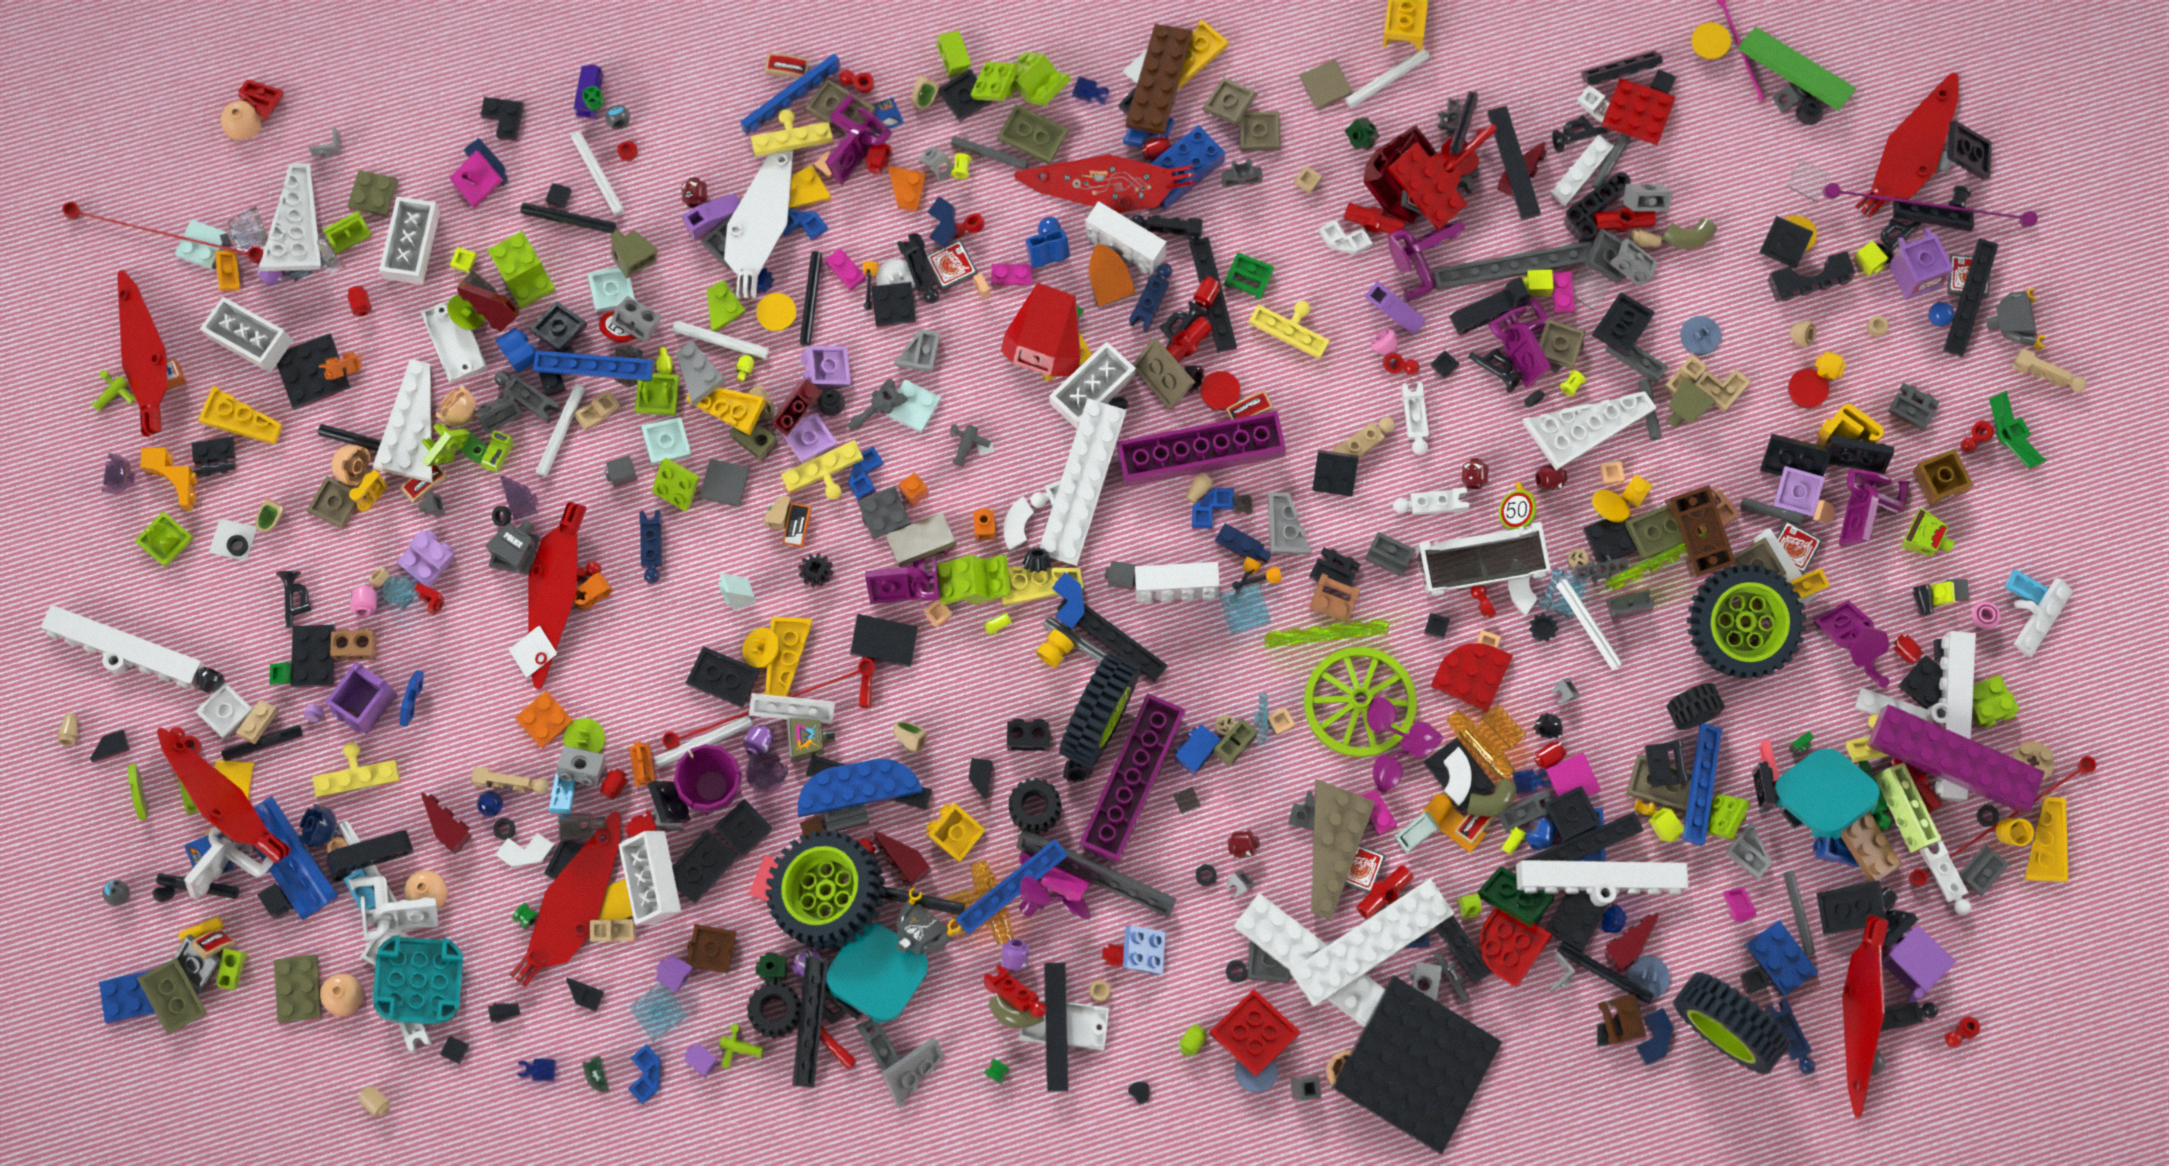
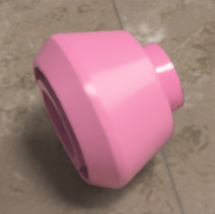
M1385 329L1379 332L1372 339L1371 348L1382 355L1395 352L1398 342L1394 331Z
M1981 602L1972 610L1974 623L1982 629H1992L2000 621V611L1993 603Z

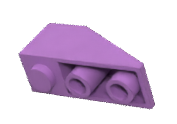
M734 193L698 205L682 215L684 225L694 240L718 227L728 217L731 218L741 201Z
M1376 281L1364 296L1413 335L1416 334L1427 320L1379 281Z

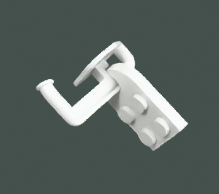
M214 826L208 837L212 847L184 880L189 895L197 900L200 895L203 896L208 891L211 882L220 877L223 868L229 860L254 877H262L274 862L268 857L261 864L238 850L240 847L251 853L253 850L252 845L234 842L229 837L219 839L217 837L221 831Z
M378 875L348 879L352 891L357 887L374 885L376 909L366 910L365 898L361 897L365 942L379 940L384 937L387 931L394 932L439 927L436 898H421L420 900L412 901L400 900L388 903L387 881L385 877ZM373 921L377 931L368 932V924Z

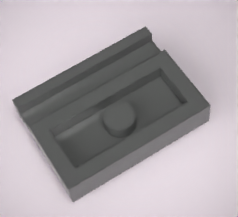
M1378 532L1365 556V560L1402 577L1415 549Z
M865 804L824 813L827 830L832 833V830L842 831L869 824Z
M1985 844L1962 869L1959 876L1969 887L1982 896L2010 864Z

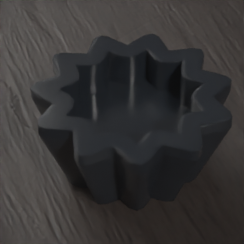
M1189 365L1184 368L1195 381L1188 390V393L1198 390L1199 385L1202 384V379L1204 378L1202 366Z
M1040 547L1029 549L1022 562L1025 565L1024 569H1029L1030 572L1036 571L1040 573L1052 567V560L1048 552Z
M1542 613L1541 616L1535 615L1534 620L1530 621L1531 627L1529 631L1533 633V638H1538L1539 642L1542 640L1548 642L1550 638H1555V632L1559 629L1556 627L1557 621L1552 620V615L1546 616Z
M1552 713L1542 714L1533 726V729L1536 730L1535 734H1540L1542 738L1552 739L1553 737L1558 738L1559 735H1563L1561 719Z
M1071 759L1066 761L1063 770V778L1073 782L1084 781L1085 778H1090V775L1093 774L1091 769Z

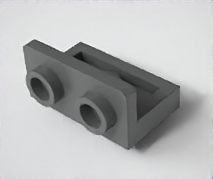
M511 392L498 396L495 401L485 403L475 411L487 434L523 415Z

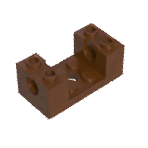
M1710 485L1664 500L1670 518H1675L1688 554V557L1684 558L1691 578L1736 564ZM1700 525H1704L1708 529L1705 537H1701L1697 533V528Z

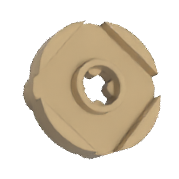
M2022 743L2011 755V757L2029 765L2030 763L2027 762V759L2031 760V758H2034L2038 763L2034 767L2045 771L2042 781L2047 779L2053 772V752L2041 743Z

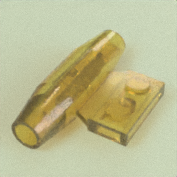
M1499 704L1482 717L1479 725L1460 710L1455 711L1449 716L1447 722L1455 735L1483 767L1500 780H1508L1515 773L1516 770L1503 750L1513 748L1526 737V733Z
M986 860L970 865L974 891L962 890L946 896L945 899L964 903L966 910L999 883ZM1007 905L972 932L979 931L987 924L998 946L1014 939ZM951 914L953 920H956L955 918L959 916ZM958 922L955 924L956 929L960 926ZM963 928L962 932L958 934L959 937L967 935Z

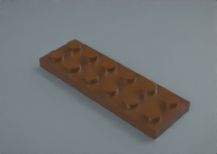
M1154 24L1126 120V128L1165 135L1192 41L1193 30Z

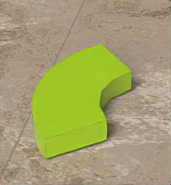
M130 764L128 766L129 785H131L132 801L138 819L144 820L147 819L148 806L143 790V780L137 764Z

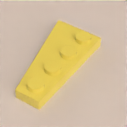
M1013 566V568L1008 567L1011 596L1002 598V602L1005 607L1058 596L1059 594L1052 587L1064 572L1079 582L1082 590H1084L1080 568H1053L1037 573L1036 571L1030 572L1029 569Z

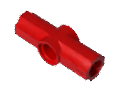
M1351 202L1347 205L1343 219L1362 225L1367 231L1373 233L1381 231L1392 234L1395 231L1404 230L1406 220L1388 215L1381 208H1366Z
M1624 207L1616 212L1594 213L1593 222L1597 226V232L1600 229H1604L1606 231L1617 230L1624 233L1632 228L1654 227L1656 224L1655 211H1632L1630 208Z
M1199 317L1187 330L1180 331L1173 337V343L1167 348V351L1179 363L1184 357H1189L1197 351L1198 344L1212 331V326L1203 317Z
M1894 759L1889 763V766L1893 767L1905 762ZM1905 763L1928 813H1932L1942 805L1941 801L1929 787V780L1924 773L1917 771L1914 766Z
M1400 865L1384 881H1376L1371 887V893L1357 905L1358 913L1368 920L1384 905H1390L1398 899L1399 892L1414 878L1412 873L1405 866Z

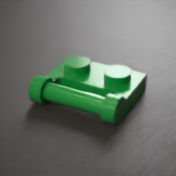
M1237 252L1223 286L1228 288L1230 286L1261 300L1274 271V266ZM1235 275L1256 282L1260 286L1255 288L1233 278Z

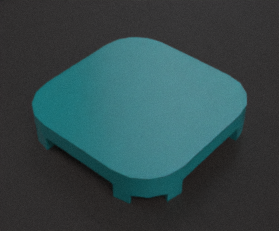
M1828 748L1819 749L1809 754L1782 774L1775 786L1778 797L1776 800L1777 806L1780 809L1785 807L1811 829V836L1817 839L1819 837H1834V840L1842 837V832L1869 811L1873 813L1877 809L1880 793L1877 783L1842 753Z
M873 922L874 925L871 928L867 925L863 927V930L866 932L865 935L862 937L859 934L854 935L857 941L854 943L846 941V946L842 947L827 971V986L830 994L835 999L838 997L872 1018V1022L880 1024L897 1020L902 1015L903 1010L927 976L928 959L925 953L917 955L911 949L904 954L901 953L896 947V944L900 941L897 938V934L885 926Z
M396 935L384 941L378 948L376 955L373 1007L377 1015L385 1021L394 1023L439 1025L452 1020L457 1014L460 1004L463 955L459 947L446 938L437 940L405 938Z

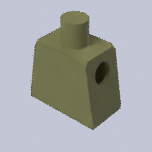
M616 230L611 234L610 238L614 241L611 247V256L626 279L657 261L658 249L636 231H632L625 236L620 230Z
M1684 376L1668 405L1674 412L1667 421L1676 428L1683 419L1691 424L1712 406L1716 400Z

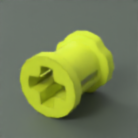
M962 153L955 154V166L951 175L959 179L968 178V166L972 157Z
M1571 370L1568 379L1560 384V389L1568 396L1574 397L1579 386L1586 382V378L1580 372Z

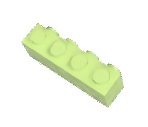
M1905 763L1890 767L1874 776L1911 853L1941 840Z

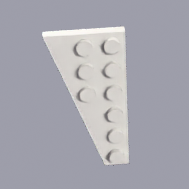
M310 164L289 165L259 271L319 270L321 268Z
M410 359L373 468L433 483L432 466L427 467L422 462L429 450L421 442L424 438L432 440L431 366L429 363Z
M1644 391L1622 396L1614 400L1608 399L1596 404H1586L1560 410V412L1541 414L1533 418H1523L1521 422L1557 471L1652 413L1657 407Z

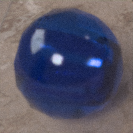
M485 791L477 800L478 811L486 817L496 816L503 808V799L495 791Z

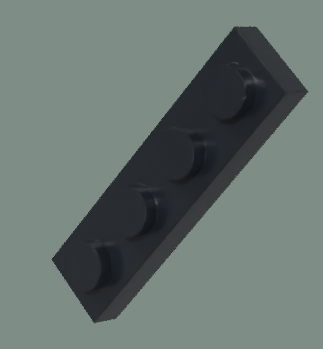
M1655 50L1581 71V76L1587 84L1595 85L1599 84L1601 80L1617 79L1620 75L1626 73L1635 74L1640 69H1653L1658 64H1662L1663 59L1662 55Z
M1893 201L1894 218L1970 232L1974 227L1973 212Z
M1451 916L1435 927L1473 985L1492 973L1454 916Z

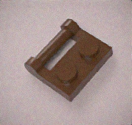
M1635 994L1597 1003L1599 1010L1602 1011L1608 1031L1609 1045L1647 1036ZM1612 1007L1616 1009L1623 1035H1617L1610 1011Z

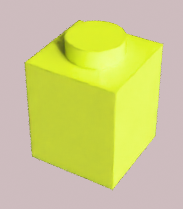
M1872 240L1857 251L1853 260L1870 277L1874 273L1878 275L1886 268L1885 263L1888 257Z
M1528 270L1523 281L1531 296H1551L1553 291L1552 270Z
M1662 808L1647 820L1662 841L1674 842L1681 836L1680 833L1684 830L1676 815L1668 808Z

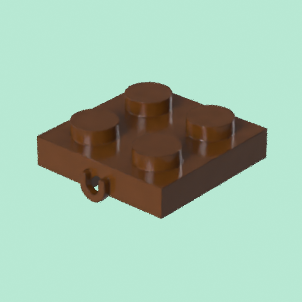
M695 924L691 941H688L687 949H689L686 963L693 968L728 974L731 959L734 957L737 932Z

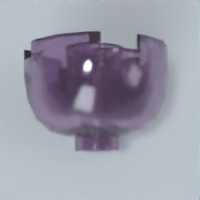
M108 453L107 459H111V461H106L103 476V485H106V487H102L101 493H122L127 489L129 483L133 484L135 471H131V464L128 459L118 454Z
M760 752V755L755 756L752 754L745 768L746 780L751 787L759 792H774L784 783L788 775L787 765L784 767L779 762L781 758L772 753Z

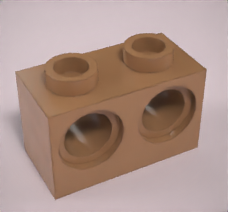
M360 628L358 631L338 629V632H331L330 656L334 661L376 660L377 636L371 629ZM363 640H369L367 646L360 647V643ZM342 641H348L344 648H339Z

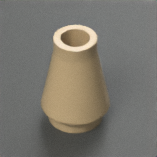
M1637 229L1632 231L1630 241L1639 248L1660 247L1661 235Z
M1200 473L1198 476L1196 475L1185 497L1195 504L1198 499L1212 488L1213 481L1203 473Z
M65 714L57 734L58 742L62 745L72 746L78 740V716L76 714Z

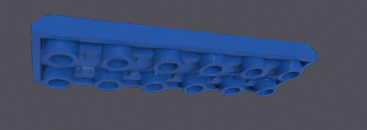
M271 795L254 807L268 832L274 834L291 849V853L279 862L274 863L269 868V871L302 920H305L339 896L306 846L300 843L299 835L273 796ZM253 845L261 859L264 861V859L267 856H265Z

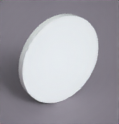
M903 260L885 262L876 274L877 286L911 282L912 290L915 286L908 264Z

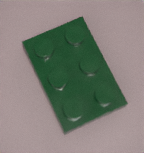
M1502 866L1478 890L1480 899L1529 927H1532L1554 902L1555 897L1552 894L1545 893V890H1537V893H1524V890H1517V874Z

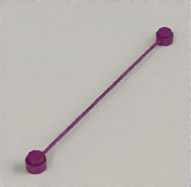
M1829 183L1823 188V195L1829 200L1837 198L1841 193L2017 218L2020 224L2026 228L2034 226L2038 221L2037 214L2034 211H2026L2021 216L1841 191L1840 186L1836 183Z

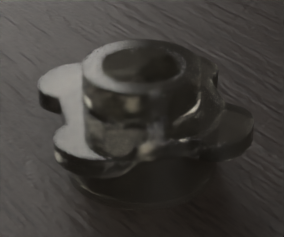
M1235 494L1232 497L1234 502L1233 512L1235 514L1243 512L1250 514L1253 511L1252 497L1249 494L1240 496Z

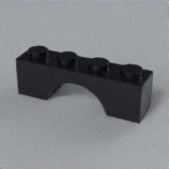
M1844 251L1828 256L1824 263V271L1816 276H1801L1789 267L1771 272L1768 283L1775 301L1782 300L1785 302L1800 294L1806 296L1814 290H1827L1835 284L1845 285L1851 282L1855 270L1848 252Z

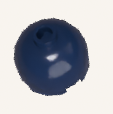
M313 804L314 807L312 809L307 808L302 816L299 827H302L303 830L299 840L300 843L308 846L321 847L328 844L338 834L337 819L330 809Z

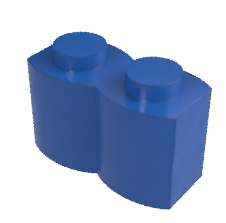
M1064 229L1053 230L1044 235H1035L1025 240L1028 259L1032 267H1043L1050 262H1062L1070 257L1068 238Z
M514 327L495 339L512 367L519 373L534 364L535 352L537 350L532 343L528 345L527 341L529 339L524 331L521 330L519 332Z

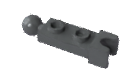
M501 370L495 374V383L499 386H506L503 390L504 393L508 394L511 392L515 401L537 415L545 423L549 424L551 422L546 414L548 410L560 411V406L554 400L542 394L517 375L511 380L509 373Z

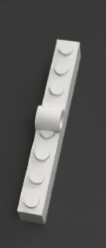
M54 605L50 606L41 625V628L46 631L45 635L57 640L60 637L65 639L64 642L76 647L78 644L83 646L82 649L94 654L97 651L102 653L103 665L114 675H122L128 668H132L134 665L139 667V671L150 675L152 672L158 674L157 677L166 682H169L171 679L176 681V685L188 689V687L196 689L198 685V670L206 667L197 659Z
M1950 631L1943 636L1941 647L1944 649V657L1941 658L1940 667L1943 669V677H1941L1939 682L1942 698L1939 699V703L1926 710L1925 717L1931 723L1971 739L1976 633ZM1936 711L1940 712L1941 718L1936 715ZM1940 777L1937 778L1934 792L1939 800L1962 802L1968 799L1967 789Z
M1521 861L1516 864L1517 890H1524V893H1537V890H1545V893L1548 894L1558 893V890H1566L1567 894L1586 891L1587 894H1590L1592 903L1600 907L1612 902L1620 891H1627L1630 895L1640 894V891H1648L1649 895H1658L1661 892H1668L1669 895H1680L1682 891L1688 888L1687 863ZM1601 891L1605 893L1606 897L1601 895Z

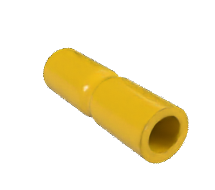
M217 916L200 923V925H195L178 932V935L183 943L187 935L191 934L198 938L210 931L223 928V923L220 917Z

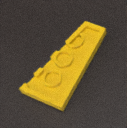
M214 385L198 418L200 424L273 445L276 444L283 429L282 425L261 412L253 410L251 406L241 403L235 397L220 391Z
M719 387L696 404L695 407L751 435L766 404V400L764 397ZM688 393L686 400L688 401V403L692 404Z
M771 617L770 630L774 631L778 636L779 651L775 660L767 666L765 695L788 696L813 619Z
M2043 798L2024 881L2068 882L2066 798Z

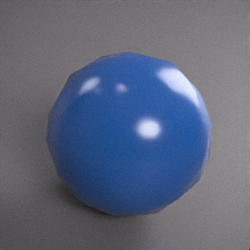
M1051 216L1043 218L1037 226L1039 235L1061 229L1057 219Z
M1937 302L1930 307L1928 318L1935 326L1945 327L1954 319V310L1946 302Z

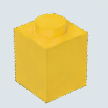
M1635 474L1626 487L1622 498L1635 507L1640 508L1653 484Z

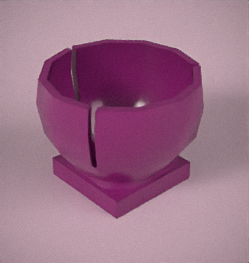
M704 744L690 749L693 758L687 751L676 766L674 784L679 798L691 809L704 812L706 816L727 808L742 793L740 790L742 772L737 759L719 746Z

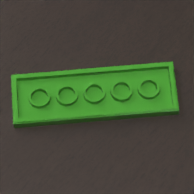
M1756 26L1738 47V50L1838 111H1840L1856 90L1851 84Z

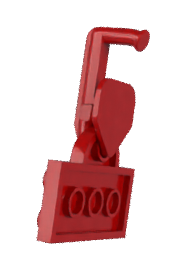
M1491 124L1483 129H1478L1476 137L1470 143L1464 140L1459 155H1452L1450 153L1453 136L1442 144L1440 154H1435L1431 157L1416 142L1386 168L1436 230L1441 229L1467 205V202L1455 188L1459 184L1461 176L1469 175L1478 166L1479 157L1475 150L1496 132L1497 126Z

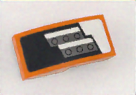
M791 502L782 544L804 547L812 506Z

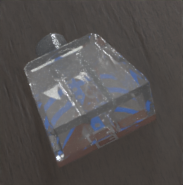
M253 207L228 220L231 231L219 235L223 246L235 243L238 250L248 252L253 246L265 249L268 240L257 207Z

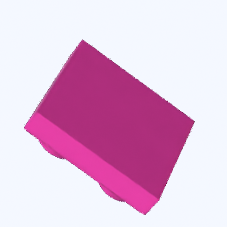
M1584 752L1545 769L1557 797L1581 785L1587 797L1601 791Z
M1054 866L1044 875L1041 885L1049 892H1058L1064 895L1069 901H1080L1091 881L1063 868Z

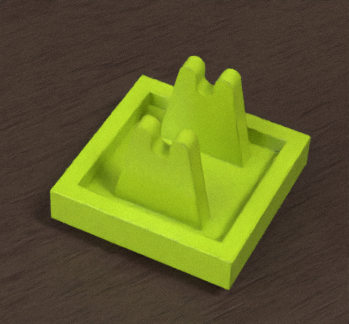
M985 62L970 95L976 100L1004 101L1006 96L1014 98L1012 91H1017V87L1013 81L1019 67L1015 63Z
M653 374L652 381L638 380L635 413L676 416L680 376Z
M436 423L433 427L441 437L436 443L430 438H424L421 441L429 450L422 462L427 467L450 463L455 458L454 454L467 443L466 439L470 433L465 428L449 430L442 423Z
M665 457L661 461L652 492L686 512L691 506L700 477Z
M162 511L139 535L135 542L167 568L194 537Z
M1716 794L1710 807L1706 835L1736 840L1737 835L1735 833L1741 822L1746 821L1745 814L1751 803L1746 799Z

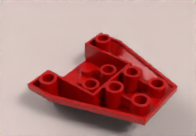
M1037 283L1006 330L1001 352L1013 364L1048 376H1071L1078 369L1081 359L1076 295Z

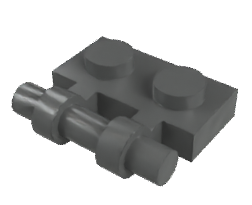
M1903 383L1899 390L1906 393V395L1897 393L1887 412L1924 431L1935 412L1929 409L1928 406L1930 405L1936 409L1940 401L1934 399L1933 395L1929 393L1926 395L1920 392L1913 385L1909 386ZM1914 397L1922 401V405L1912 400L1911 398Z

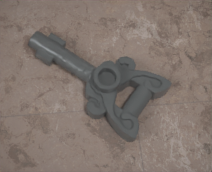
M891 378L884 382L880 390H875L872 393V406L859 416H854L851 422L847 424L851 431L864 425L863 422L874 413L890 414L894 407H898L908 401V398L903 393L895 391V382ZM888 394L892 399L887 400L885 396Z

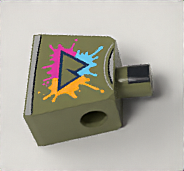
M787 718L791 762L810 758L812 755L824 754V743L836 742L835 730L823 731L822 723L819 720Z

